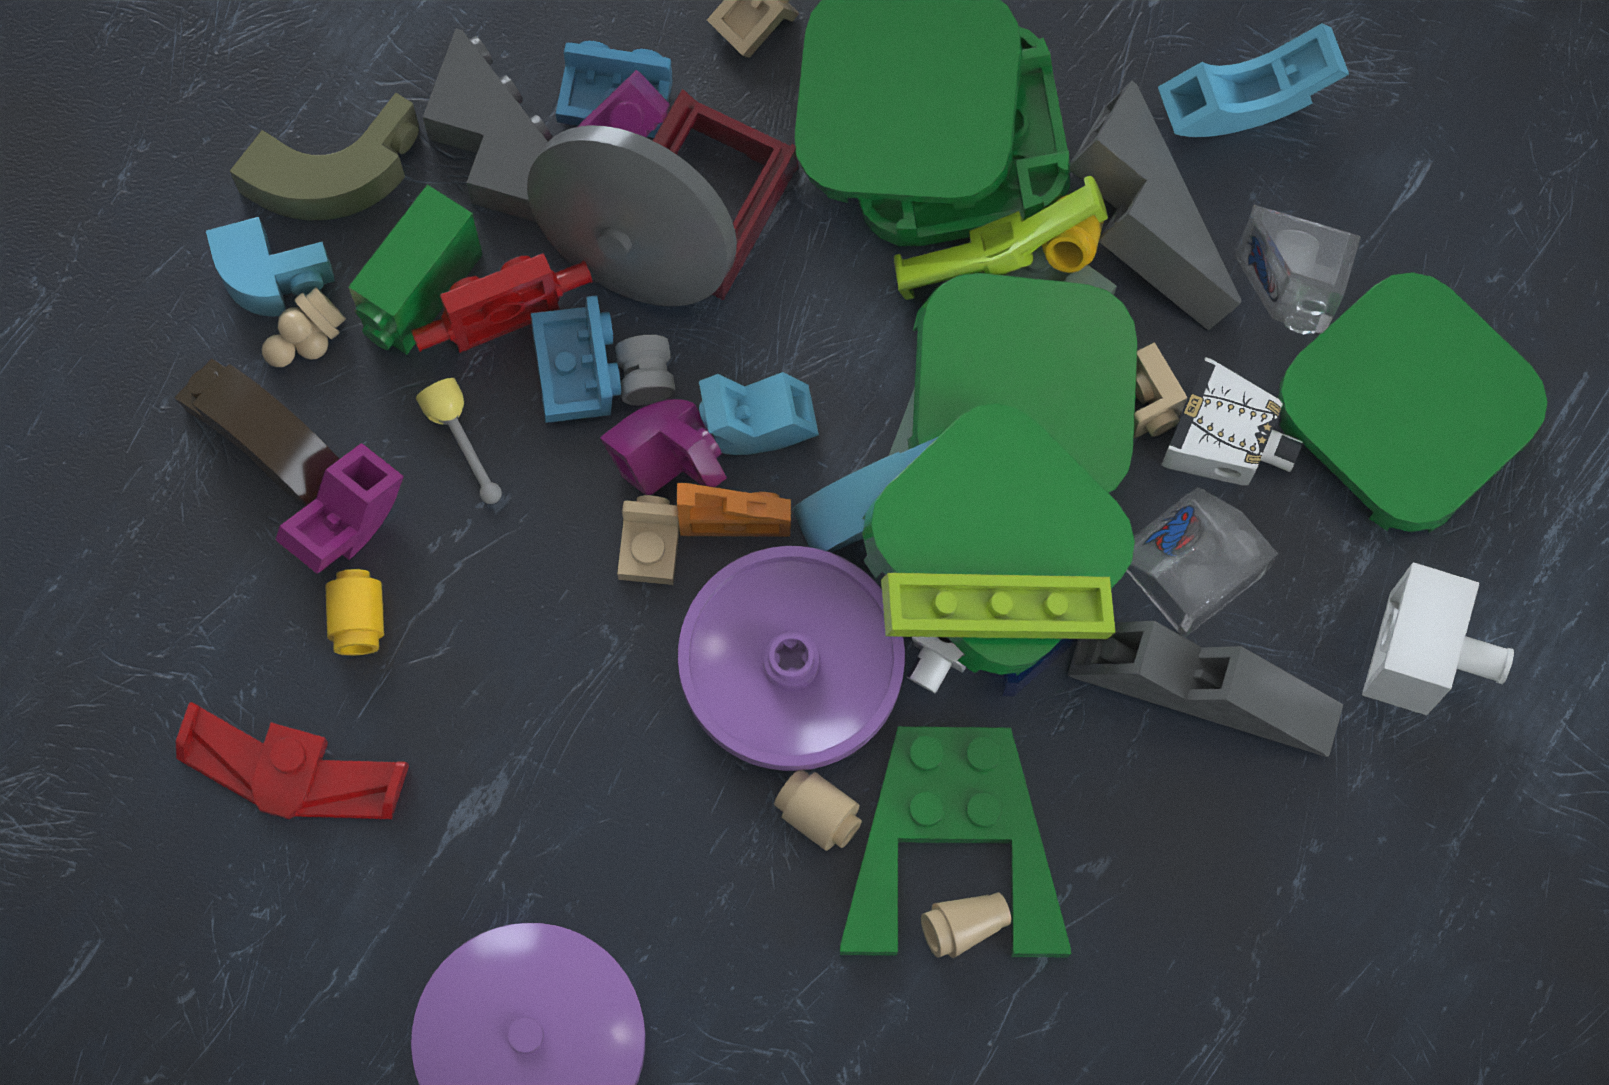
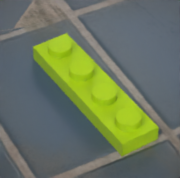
M887 573L881 580L885 636L1108 639L1115 633L1110 577Z

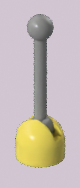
M455 378L443 379L428 386L416 396L421 410L430 421L440 425H449L481 486L480 498L487 504L498 502L502 495L501 488L496 483L490 481L458 421L464 406V398Z

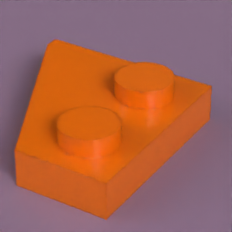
M677 483V510L680 536L790 537L791 499L780 498L778 494L771 492L747 493L696 484Z

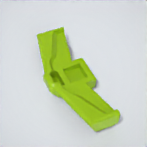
M1092 176L1085 177V186L1026 220H1023L1018 211L969 231L971 243L904 260L901 254L895 255L894 266L898 291L905 300L915 298L914 288L951 280L958 275L975 273L1005 275L1030 265L1033 262V251L1045 242L1092 215H1095L1100 223L1108 219L1104 200L1095 179Z

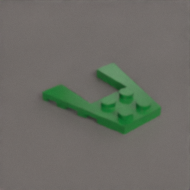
M898 726L841 940L840 955L897 956L898 842L1010 844L1012 957H1069L1071 955L1069 939L1011 728Z

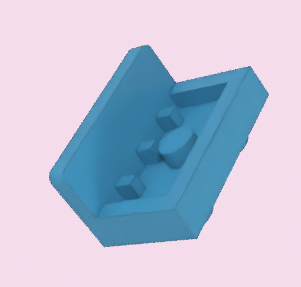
M596 41L565 44V70L556 109L557 123L578 126L635 70L639 71L669 103L673 82L671 60L669 58L662 57L659 53L648 49H636L633 52L610 49L607 45ZM659 123L655 130H652L647 137L654 138L662 123Z
M597 295L587 296L585 307L531 313V327L545 423L611 415L612 396L621 395L620 375L617 362L607 363L605 345L613 344L612 323L609 312L600 313Z

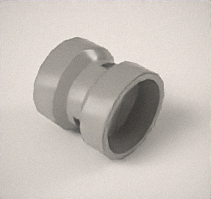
M659 335L634 336L619 342L615 346L617 364L624 370L625 376L620 382L623 402L630 405H650L669 400L676 394L674 376L667 371L666 363L671 359L667 338Z

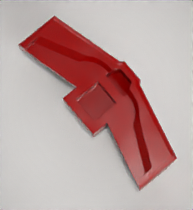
M190 702L176 739V759L257 805L261 812L285 819H291L294 816L392 819L409 768L407 762L322 760L328 744L325 737L275 723H270L265 741L262 743L193 702Z

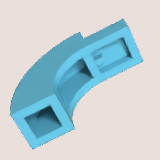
M1321 23L1279 48L1249 61L1223 66L1201 62L1158 86L1175 134L1187 137H1210L1261 126L1301 110L1313 103L1311 95L1349 75L1332 28Z
M937 438L902 453L897 452L824 487L797 504L793 508V512L808 546L832 553L862 540L865 521L862 517L873 501L893 479Z

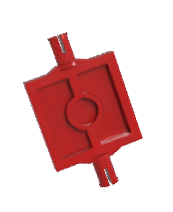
M544 253L533 258L530 256H519L506 262L498 272L483 278L471 276L454 283L448 292L440 294L445 310L441 315V319L417 329H412L411 333L419 352L449 339L456 343L459 352H463L531 324V313L559 310L558 302L563 293L587 283H592V277L584 260L554 273L550 269Z

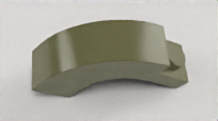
M395 93L355 143L341 151L326 155H311L298 152L262 130L231 168V176L239 193L271 212L293 219L330 220L363 211L385 198L405 178L401 161L397 154L406 153L418 136L419 123L414 105L398 93Z

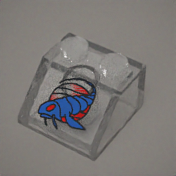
M1254 205L1237 246L1235 257L1272 319L1284 322L1288 329L1297 333H1322L1328 328L1344 297L1361 236Z
M1197 486L1134 536L1133 558L1126 571L1180 635L1185 638L1268 573L1278 553L1242 511Z

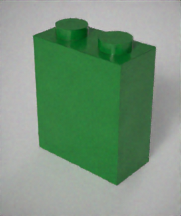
M428 184L348 287L356 306L354 312L361 319L364 327L362 329L363 334L385 350H389L391 346H394L406 355L416 344L411 330L429 324L435 319L443 308L440 294L448 292L454 283L466 278L483 255L473 214Z

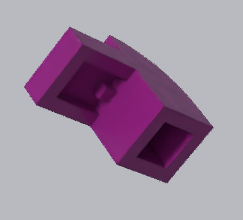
M664 400L645 406L626 417L600 437L622 477L644 495H652L682 471L702 486L716 487L727 478L716 459L722 454L718 444L705 427L696 405L686 400Z
M361 443L325 470L317 498L281 524L275 540L317 574L341 555L349 560L372 538L386 519L395 502L404 476Z

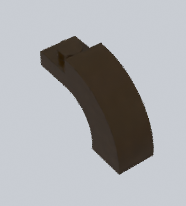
M211 358L201 370L192 375L188 384L174 397L187 412L222 434L243 451L280 489L306 506L317 498L325 470L339 460L335 453L299 418L255 381L231 364L225 367Z

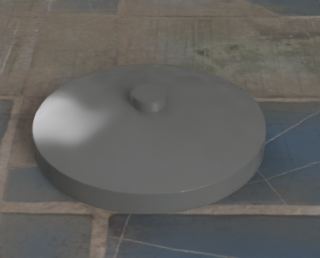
M592 125L570 128L554 136L545 145L531 166L527 180V194L532 213L544 235L570 264L575 265L584 260L592 280L617 294L653 305L682 306L693 304L713 294L721 285L734 263L737 248L736 233L729 212L719 195L707 180L685 160L646 137L607 126Z

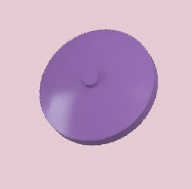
M780 546L755 551L731 562L718 571L703 586L690 605L682 625L678 644V666L683 694L696 721L714 742L737 758L753 765L781 771L815 769L837 762L864 746L879 731L892 712L900 692L905 666V647L903 637L885 636L882 589L867 573L848 560L827 551L803 546Z
M520 923L495 928L474 937L456 949L434 972L420 997L415 1012L411 1040L412 1060L419 1085H637L644 1062L646 1034L641 1006L634 987L626 973L607 951L587 937L570 929L543 923Z

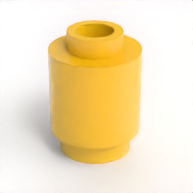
M1092 215L1042 244L1048 263L1053 268L1067 273L1076 272L1084 268L1093 260L1096 254L1104 221L1100 223L1096 216Z
M351 569L340 571L336 574V580H332L325 585L327 638L333 641L334 652L337 654L365 655L374 653L379 650V639L384 636L382 583L377 579L370 578V572L366 570Z

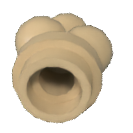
M317 287L307 296L302 292L294 299L300 308L290 307L279 316L278 330L280 335L270 336L262 346V355L269 365L285 367L290 364L295 357V348L297 353L306 359H318L328 349V337L332 340L340 333L337 327L346 318Z

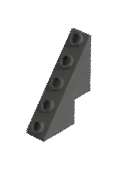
M455 29L423 115L428 139L477 153L467 180L472 204L537 222L532 213L527 194L528 174L540 152L553 137L538 115L529 118L519 105L523 102V99L512 80L507 75L499 79L489 66L493 63V60L482 41L477 36L469 39L463 30Z
M1131 81L1101 110L1072 159L1070 171L1083 182L1085 177L1092 176L1098 185L1102 197L1117 208L1101 235L1099 242L1203 327L1210 330L1239 306L1242 300L1138 85Z
M1156 621L1115 622V633L1108 639H1078L1067 674L1074 679L1324 757H1329L1344 705L1242 646L1200 647Z

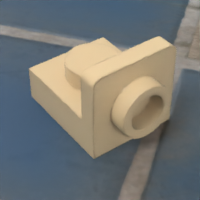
M724 0L707 21L742 56L750 58L783 19L793 22L799 15V12L788 3L790 0Z
M1155 342L1137 351L1135 396L1141 403L1148 402L1150 405L1134 413V438L1147 432L1152 437H1155L1176 426L1180 421L1178 416L1181 415L1187 400L1185 392Z
M651 495L637 497V502L624 501L622 510L624 521L617 572L618 580L674 585L680 532L677 506L670 505V501L663 497Z

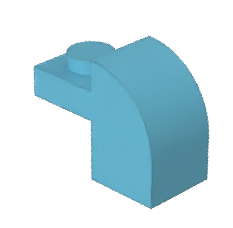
M259 217L206 231L215 267L228 293L237 304L252 313L262 316H280L286 310L283 295L289 293L299 295L302 292L308 295L315 287L320 290L324 284L335 281L323 242L272 255L267 234Z
M784 372L747 386L738 384L719 374L699 381L702 401L699 405L700 416L709 433L714 435L721 453L750 455L782 449L819 435L809 385Z

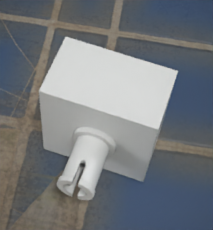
M1413 562L1390 592L1362 695L1428 715L1451 690L1456 669L1503 684L1512 665L1514 649L1502 648L1465 636L1479 582Z

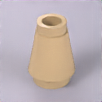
M997 892L992 895L934 903L931 911L922 914L921 924L924 936L933 954L938 958L947 954L951 958H955L998 932L1001 928L1010 925L1011 914L1004 897Z

